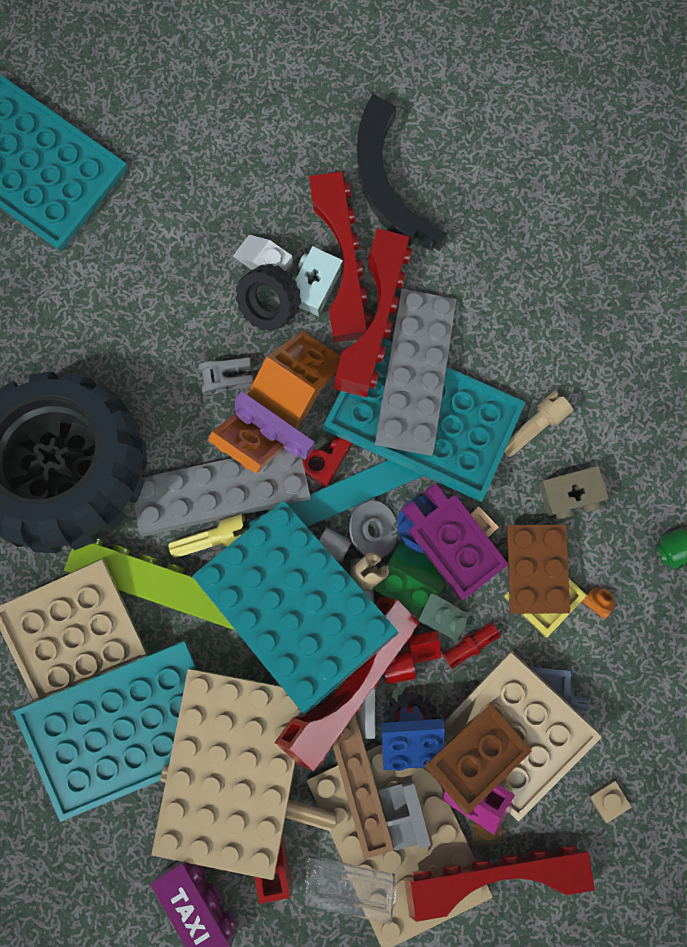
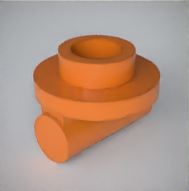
M592 588L581 601L603 619H606L615 609L613 595L604 588Z

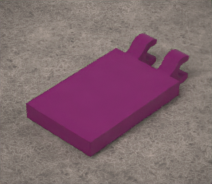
M435 483L425 490L424 494L437 507L427 516H424L412 501L403 507L401 511L414 524L407 531L459 599L464 600L505 568L508 563L457 496L454 494L447 499Z

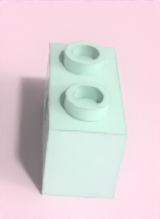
M312 246L309 254L304 253L299 262L298 268L301 270L297 278H292L297 282L296 285L301 293L299 294L301 299L299 308L319 317L343 270V260ZM314 277H318V282L314 281L312 285L309 284L308 279L313 280Z

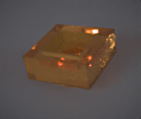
M470 819L472 846L503 844L501 825L494 835Z

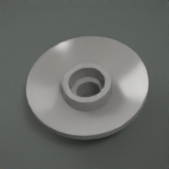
M379 501L364 502L354 510L349 525L350 537L355 548L364 556L373 552L382 558L388 555L395 547L397 539L391 534V527L397 521L392 511L385 504Z

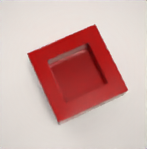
M437 631L420 633L408 640L413 664L442 658Z

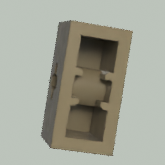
M599 466L547 479L538 484L548 517L556 515L557 520L574 516L573 510L584 508L585 513L601 509V503L609 499ZM572 490L574 492L579 491L580 496L576 499L574 497L569 498L568 493Z

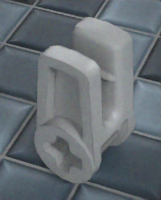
M251 358L208 361L199 364L198 369L202 373L204 382L202 394L212 395L224 393L227 390L251 387L255 380L253 375L242 374V376L225 377L226 374L236 372L239 374L241 371L251 370ZM211 374H214L215 382H212Z

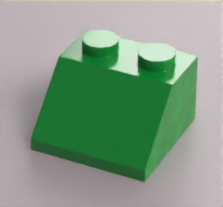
M401 541L387 565L389 569L388 576L377 584L373 590L382 597L399 600L410 613L420 618L430 594L439 596L446 580L425 554L409 549Z

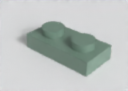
M430 594L418 621L458 641L460 634L466 627L469 614L441 597Z

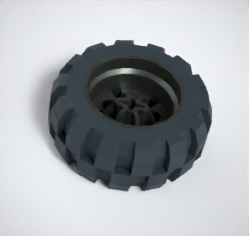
M54 372L28 375V383L18 386L16 382L11 381L0 388V537L16 547L27 546L33 552L56 554L62 551V546L68 545L75 551L95 543L97 540L94 534L107 527L112 532L127 517L123 511L129 501L132 503L138 501L145 483L141 476V470H144L147 466L146 444L141 438L138 424L122 399L107 386H96L92 378L75 373L65 372L62 380ZM66 427H70L67 438L65 439L63 437V429ZM32 442L35 444L32 448L34 452L27 449ZM85 443L82 449H76V446ZM51 460H58L60 465L51 462ZM26 479L30 480L25 484L21 485L20 487L16 488L15 482ZM47 487L44 494L37 496L41 488Z

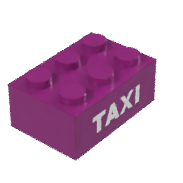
M177 861L159 872L150 883V886L184 946L231 947L237 933L235 929L238 925L233 914L229 910L225 912L219 903L222 900V896L214 883L209 885L204 876L207 873L205 866Z

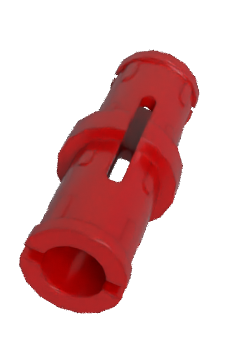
M490 621L470 636L467 634L462 637L463 640L442 653V655L453 670L474 655L476 657L481 654L480 650L501 638V635Z

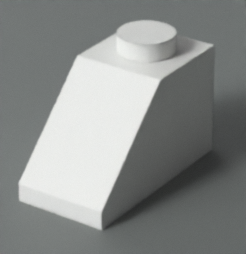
M248 235L233 255L235 259L251 270L260 265L272 264L273 266L278 265L284 271L290 272L294 266L291 254L272 241L253 235Z

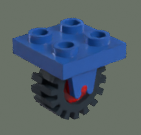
M408 693V698L405 699L403 694L398 695V701L392 698L389 701V705L386 704L383 713V723H381L383 770L401 771L408 768H426L424 765L444 747L443 719H437L435 706H431L429 699L423 702L422 695L418 694L417 698L414 699L413 693Z

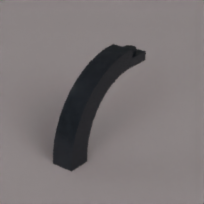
M372 94L361 117L357 139V170L364 196L378 220L388 231L409 236L408 246H411L415 238L419 239V244L425 249L433 250L434 248L440 251L446 241L447 233L411 212L398 199L388 182L382 161V148L387 132L395 120L396 106Z

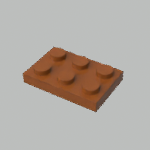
M507 525L509 614H569L570 596L566 525Z
M489 704L424 766L466 815L532 751L495 707Z

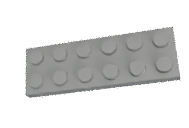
M401 289L374 445L432 456L435 447L456 299Z
M283 449L257 474L244 468L234 458L143 477L145 483L138 501L134 504L139 534L143 537L221 520L239 514L271 509L283 500L289 505L311 500L302 457H294Z

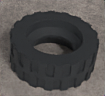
M267 264L256 267L245 274L239 280V285L236 287L237 296L235 297L236 302H238L239 311L242 312L245 320H248L252 326H256L260 330L274 331L276 328H281L293 319L300 309L301 299L299 294L301 293L296 285L297 282L290 276L288 271H284L278 265ZM269 285L277 293L280 305L276 310H268L261 304L257 296L259 286Z

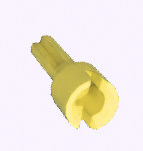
M243 514L220 520L216 528L171 541L169 543L170 554L173 558H177L222 543L224 546H229L249 529L247 527L242 528L246 518Z

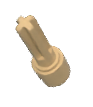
M554 390L537 405L538 412L511 435L504 454L512 457L548 425L557 426L574 410L565 397H558V392Z
M371 552L351 568L350 577L361 589L368 591L388 576L389 569L385 565L378 569L376 565L381 561V556Z

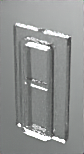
M310 855L307 857L304 905L385 924L392 923L396 897L394 873Z

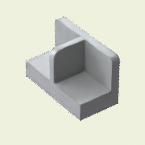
M413 780L380 789L378 793L394 850L397 851L418 845L419 849L431 846Z

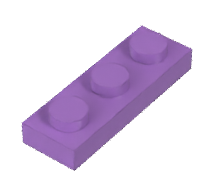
M241 392L235 399L236 415L247 424L251 422L255 424L266 438L272 441L276 439L285 445L284 449L292 456H300L305 460L313 450V440L244 392Z

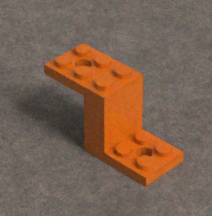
M302 330L266 357L247 395L299 430L321 389L336 376L341 356ZM236 413L213 430L208 439L221 452L227 453L240 462L244 468L253 471L255 474L278 455L285 446L276 439L272 441L266 438L260 432L259 427L252 422L250 424L245 423Z

